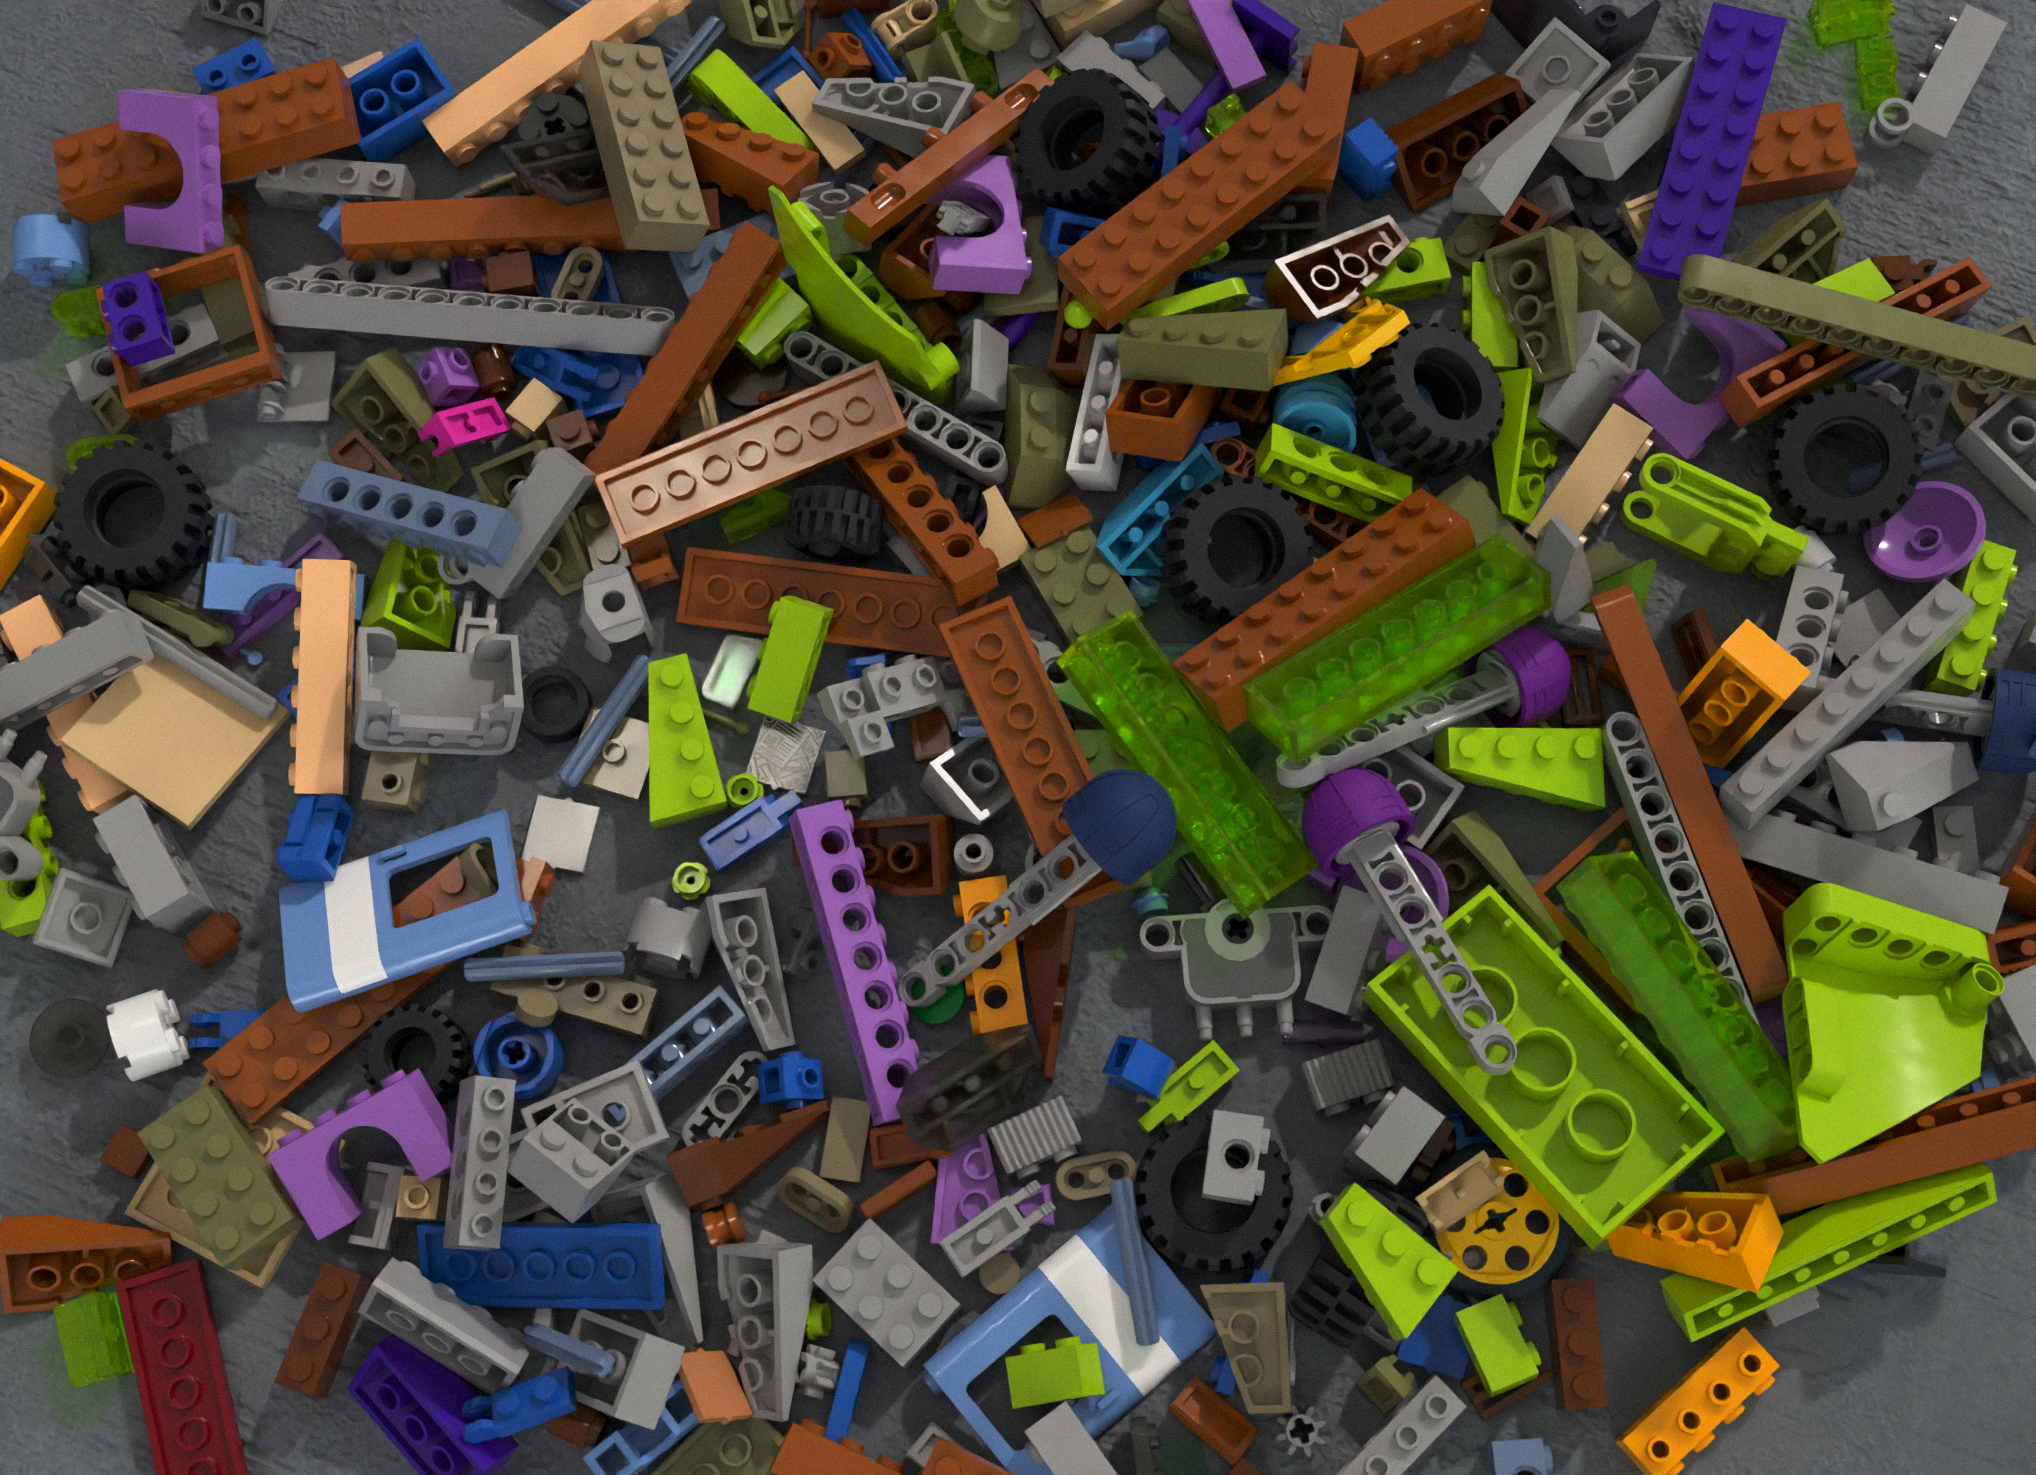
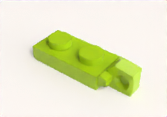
M1212 1040L1168 1078L1158 1101H1152L1149 1098L1146 1100L1151 1109L1137 1120V1125L1148 1136L1163 1122L1168 1126L1172 1122L1177 1123L1183 1120L1184 1116L1192 1114L1240 1072V1069L1221 1047Z

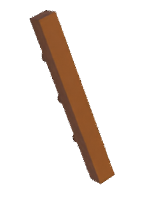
M1036 68L995 99H992L982 90L976 93L969 103V109L975 113L973 116L947 135L935 126L930 127L921 139V144L927 150L898 172L886 162L876 168L871 180L878 187L847 209L843 230L861 245L867 247L1018 132L1017 128L1020 120L1025 119L1028 113L1026 108L1031 100L1035 102L1040 96L1038 92L1045 85L1052 86L1055 82Z

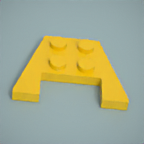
M1362 295L1343 312L1339 313L1345 325L1307 354L1284 357L1272 387L1348 367L1352 369L1358 368L1371 360V353L1377 348L1387 346L1399 338L1398 332L1409 325L1410 321L1403 309L1388 303L1382 306L1380 300L1373 299L1371 301L1368 295Z

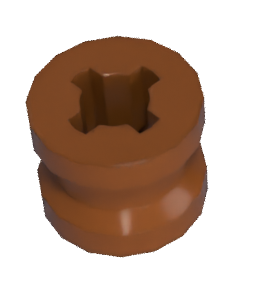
M734 1202L725 1204L723 1210L714 1213L709 1210L702 1213L703 1224L714 1252H717V1245L732 1241L737 1243L746 1241L745 1230Z

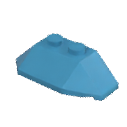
M1202 442L1191 446L1182 462L1166 461L1159 465L1104 519L1095 548L1121 576H1161L1159 568L1166 566L1165 557H1158V545L1165 542L1166 537L1162 536L1160 532L1163 524L1172 518L1169 512L1175 504L1182 502L1184 496L1192 490L1214 480L1223 479L1224 469Z

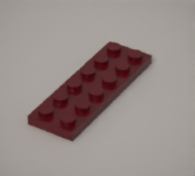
M195 1258L116 1283L156 1475H249L201 1259Z

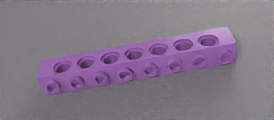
M842 799L797 809L788 820L874 1127L923 1113L930 1109L928 1102L931 1101V1092L926 1079H921L917 1066V1063L920 1062L919 1049L915 1040H910L906 1027V1024L909 1022V1015L904 1001H899L895 985L898 984V977L895 966L892 962L887 961L884 947L887 945L886 933L882 924H877L873 908L876 907L875 894L870 885L866 886L862 872L865 869L864 856L859 847L855 848L851 834L854 832L852 814L849 809H844ZM821 838L832 839L837 845V854L825 852L821 846ZM832 876H841L847 881L848 891L846 893L839 892L833 887ZM843 914H852L857 918L859 922L858 931H851L843 924ZM855 952H862L868 957L870 962L868 970H862L854 963ZM866 990H872L878 994L881 1001L879 1009H873L865 1002ZM877 1029H884L890 1034L892 1040L890 1048H883L877 1043ZM889 1068H895L901 1073L903 1080L900 1088H896L888 1082L887 1071Z

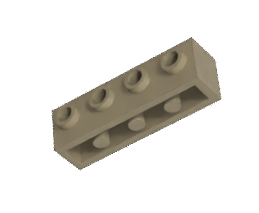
M371 751L361 800L371 809L417 815L419 803H424L427 794V782L424 780L426 768L432 765L435 753Z
M520 942L519 947L506 944L502 957L542 955L543 949L526 942ZM617 975L497 980L492 982L490 988L498 996L516 1002L520 993L525 990H544L556 998L558 1002L556 1014L645 1041L649 1040L663 999V995L658 989L654 988L655 982L635 975L632 976L631 981L616 977Z

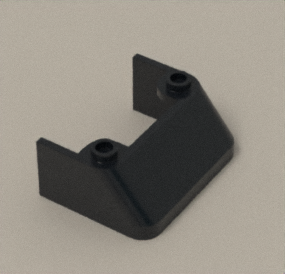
M1493 0L1490 11L1525 50L1553 18L1556 17L1611 63L1650 35L1661 3L1658 0H1654L1629 19L1619 8L1612 5H1600L1586 14L1574 0Z

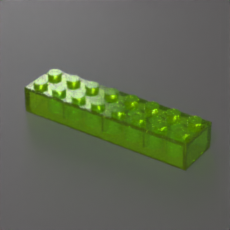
M1497 533L1242 686L1248 720L1293 763L1298 764L1552 608L1550 572Z
M1132 609L1076 638L1056 660L1057 664L1136 771L1153 777L1169 793L1176 811L1178 830L1243 919H1246L1295 886L1319 866L1311 852Z
M1633 851L1587 857L1556 886L1564 898L1565 906L1571 913L1577 916L1586 929L1590 942L1600 949L1609 962L1613 975L1623 982L1634 998L1636 1008L1648 1018L1657 1031L1662 1045L1671 1051L1681 1065L1685 1078L1697 1088L1706 1101L1710 1114L1720 1121L1732 1139L1735 1150L1745 1157L1749 1164L1794 1150L1799 1146L1790 1068Z

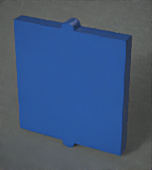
M1450 1294L1444 1297L1439 1296L1407 1339L1402 1340L1399 1344L1396 1355L1398 1360L1424 1368L1427 1374H1431L1434 1371L1462 1381L1470 1355L1453 1319L1456 1312L1471 1307V1305L1453 1300Z

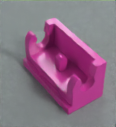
M492 397L436 412L417 434L422 442L434 438V435L436 436L438 448L433 450L432 455L438 457L445 455L450 449L481 440L485 442L495 441L501 435L509 433L512 427L496 399Z

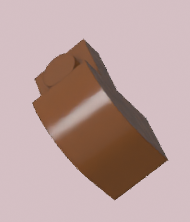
M666 532L628 547L632 559L631 569L636 583L640 582L642 590L679 578Z

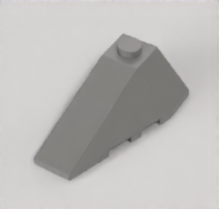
M941 76L928 77V82H907V77H895L894 83H874L871 78H827L812 102V108L916 158L922 154L923 150H927L921 144V139L930 127L935 126L947 135L970 118L971 110L969 109V103L975 94V84Z
M1551 89L1476 153L1471 161L1465 165L1462 175L1454 186L1451 204L1453 211L1457 213L1505 216L1581 95L1579 91Z
M1558 514L1553 516L1538 532L1530 586L1534 595L1530 600L1532 605L1542 618L1545 619L1547 616H1550L1557 625L1590 602L1589 597L1595 596L1583 544Z
M967 737L929 763L919 784L944 814L980 825L1003 809L1013 798V794L987 737Z
M1857 741L1825 754L1848 831H1879L1913 817L1979 780L1968 742Z
M766 888L705 897L704 903L711 939L763 1051L795 1045L796 1042Z
M668 1172L648 1177L604 1193L601 1199L590 1208L594 1223L661 1224L665 1305L661 1310L644 1311L661 1338L683 1347L699 1344L703 1341L690 1210L673 1173Z
M779 1241L717 1245L718 1290L721 1301H728L733 1324L728 1325L731 1339L737 1338L743 1360L739 1365V1372L746 1399L753 1413L751 1417L780 1422L787 1421L813 1289L812 1244Z

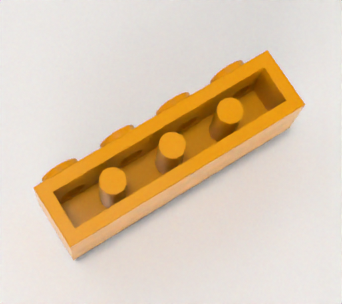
M1745 1327L1735 1328L1614 1442L1644 1475H1677L1685 1466L1681 1459L1692 1449L1696 1453L1703 1450L1715 1438L1711 1431L1720 1422L1724 1421L1726 1424H1729L1745 1410L1742 1402L1752 1392L1758 1396L1768 1389L1775 1381L1771 1374L1780 1365Z

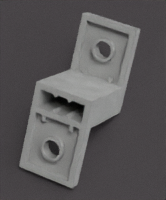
M636 1060L520 1109L527 1129L510 1135L507 1171L523 1137L572 1098L578 1100L603 1121L604 1114L610 1106L622 1105L626 1110L625 1121L613 1129L639 1148L636 1154L670 1140L641 1062ZM507 1172L502 1222H520L534 1216L536 1212H544L552 1208L525 1185L521 1188H512L508 1181L509 1172Z

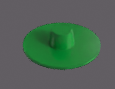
M940 965V970L944 977L952 973L953 969ZM921 978L916 980L911 988V993L915 1000L920 999L925 992V984ZM963 982L945 987L947 993L927 1008L910 1006L913 1014L928 1024H942L951 1020L959 1012L964 1001L965 990Z

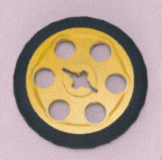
M1494 1142L1472 1144L1454 1151L1438 1163L1425 1180L1420 1194L1483 1150L1491 1159L1490 1165L1497 1174H1501L1503 1179L1509 1174L1521 1175L1527 1184L1526 1192L1521 1197H1512L1502 1189L1464 1216V1227L1459 1232L1453 1233L1444 1230L1436 1236L1427 1224L1422 1236L1425 1235L1432 1240L1430 1245L1439 1253L1443 1254L1446 1250L1453 1255L1450 1262L1458 1267L1459 1271L1449 1282V1285L1455 1290L1480 1300H1487L1501 1293L1505 1301L1518 1300L1537 1292L1548 1284L1549 1280L1554 1279L1566 1262L1573 1244L1574 1229ZM1516 1209L1515 1213L1506 1217V1220L1501 1223L1503 1229L1501 1233H1498L1495 1228H1491L1474 1234V1230L1483 1226L1484 1222L1489 1219L1487 1211L1492 1210L1495 1215ZM1538 1210L1547 1216L1549 1224L1543 1234H1533L1527 1229L1525 1219L1530 1211ZM1470 1245L1481 1247L1486 1254L1485 1265L1479 1270L1468 1268L1463 1261V1252ZM1518 1246L1526 1251L1528 1264L1523 1270H1512L1506 1264L1505 1254L1510 1247Z

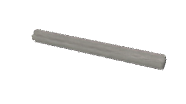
M84 586L77 594V604L97 617L101 613L112 609H119L139 617L152 651L263 719L271 718L276 712L278 702L275 698L92 586Z

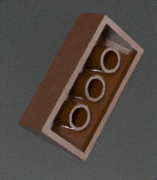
M1497 72L1384 131V134L1389 135L1388 139L1393 140V145H1398L1395 159L1397 168L1391 176V181L1411 212H1415L1453 192L1455 184L1462 175L1463 168L1471 161L1472 157L1528 110L1519 80Z

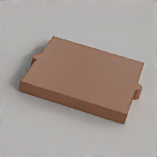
M699 1348L695 1352L683 1353L678 1374L699 1424L721 1422L723 1425H727L731 1420L748 1419L753 1415L726 1350L704 1351L702 1348Z

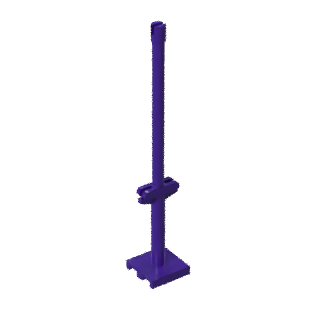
M1232 0V7L1257 57L1259 55L1288 74L1297 64V60L1292 56L1298 50V42L1294 38L1299 33V28L1259 0ZM1220 69L1181 115L1157 107L1154 109L1158 118L1156 125L1160 127L1161 140L1157 145L1160 148L1158 161H1153L1151 168L1154 169L1150 180L1146 179L1141 186L1143 191L1162 169L1166 125L1181 126L1180 135L1187 136L1186 158H1183L1185 160L1209 143L1198 128L1230 91ZM1132 196L1127 202L1130 203L1135 197ZM1115 209L1111 210L1112 215L1108 216L1107 218H1110L1118 211H1116ZM1062 282L1060 285V290L1063 288L1064 285ZM1042 312L1016 314L1014 318L1009 319L999 331L1009 339L1008 352L1013 351Z

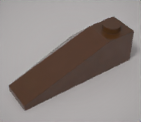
M934 814L854 821V832L851 834L855 848L859 847L864 856L865 869L862 872L866 886L870 885L871 887L903 897L943 895L945 893L955 861L954 848L956 838L954 817ZM792 834L793 865L802 867ZM821 838V846L824 851L829 854H837L836 843L830 838Z

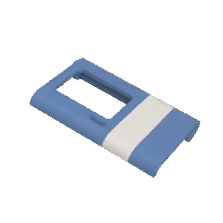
M505 809L338 866L334 881H294L279 887L286 987L291 1003L298 1013L316 1009L532 933L531 925L537 923L530 901H522L509 818ZM475 842L480 844L492 842L499 886L496 894L418 922L394 928L389 879L393 874L462 851Z
M1113 1203L923 1364L928 1372L922 1378L936 1396H939L944 1391L1006 1470L1015 1475L1054 1474L1046 1462L1038 1467L1025 1447L1020 1450L1012 1449L971 1399L966 1388L975 1377L1049 1315H1056L1074 1337L1080 1336L1081 1344H1098L1105 1394L1080 1398L1071 1406V1409L1093 1440L1218 1333L1211 1318L1142 1235L1160 1340L1153 1345H1138Z

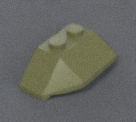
M718 0L723 22L727 26L726 35L751 46L782 49L802 27L796 0Z
M1821 198L1776 221L1730 262L1813 284L1833 275L1839 256L1841 238H1844L1847 227L1828 198Z
M1560 222L1553 227L1573 237L1578 269L1577 313L1599 309L1641 345L1665 324V318L1647 280L1593 230Z
M1008 364L1007 402L1005 409V453L1009 466V474L1005 480L1006 505L1014 508L1037 510L1049 504L1074 482L1065 469L1081 400L1042 368Z

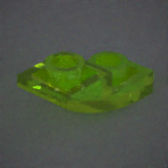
M1856 37L1854 41V60L1861 110H1877L1880 104L1887 99H1902L1895 74L1899 60L1893 37ZM1888 107L1885 110H1898L1899 108Z

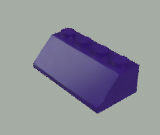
M394 1334L374 1346L347 1387L350 1394L420 1475H495L504 1467L519 1447V1444L512 1438V1435L503 1438L498 1436L478 1444L465 1441L463 1439V1428L465 1425L472 1424L477 1420L464 1418L462 1407L465 1402L473 1400V1398L478 1396L473 1393L457 1373ZM491 1415L488 1417H482V1419L493 1420V1417Z

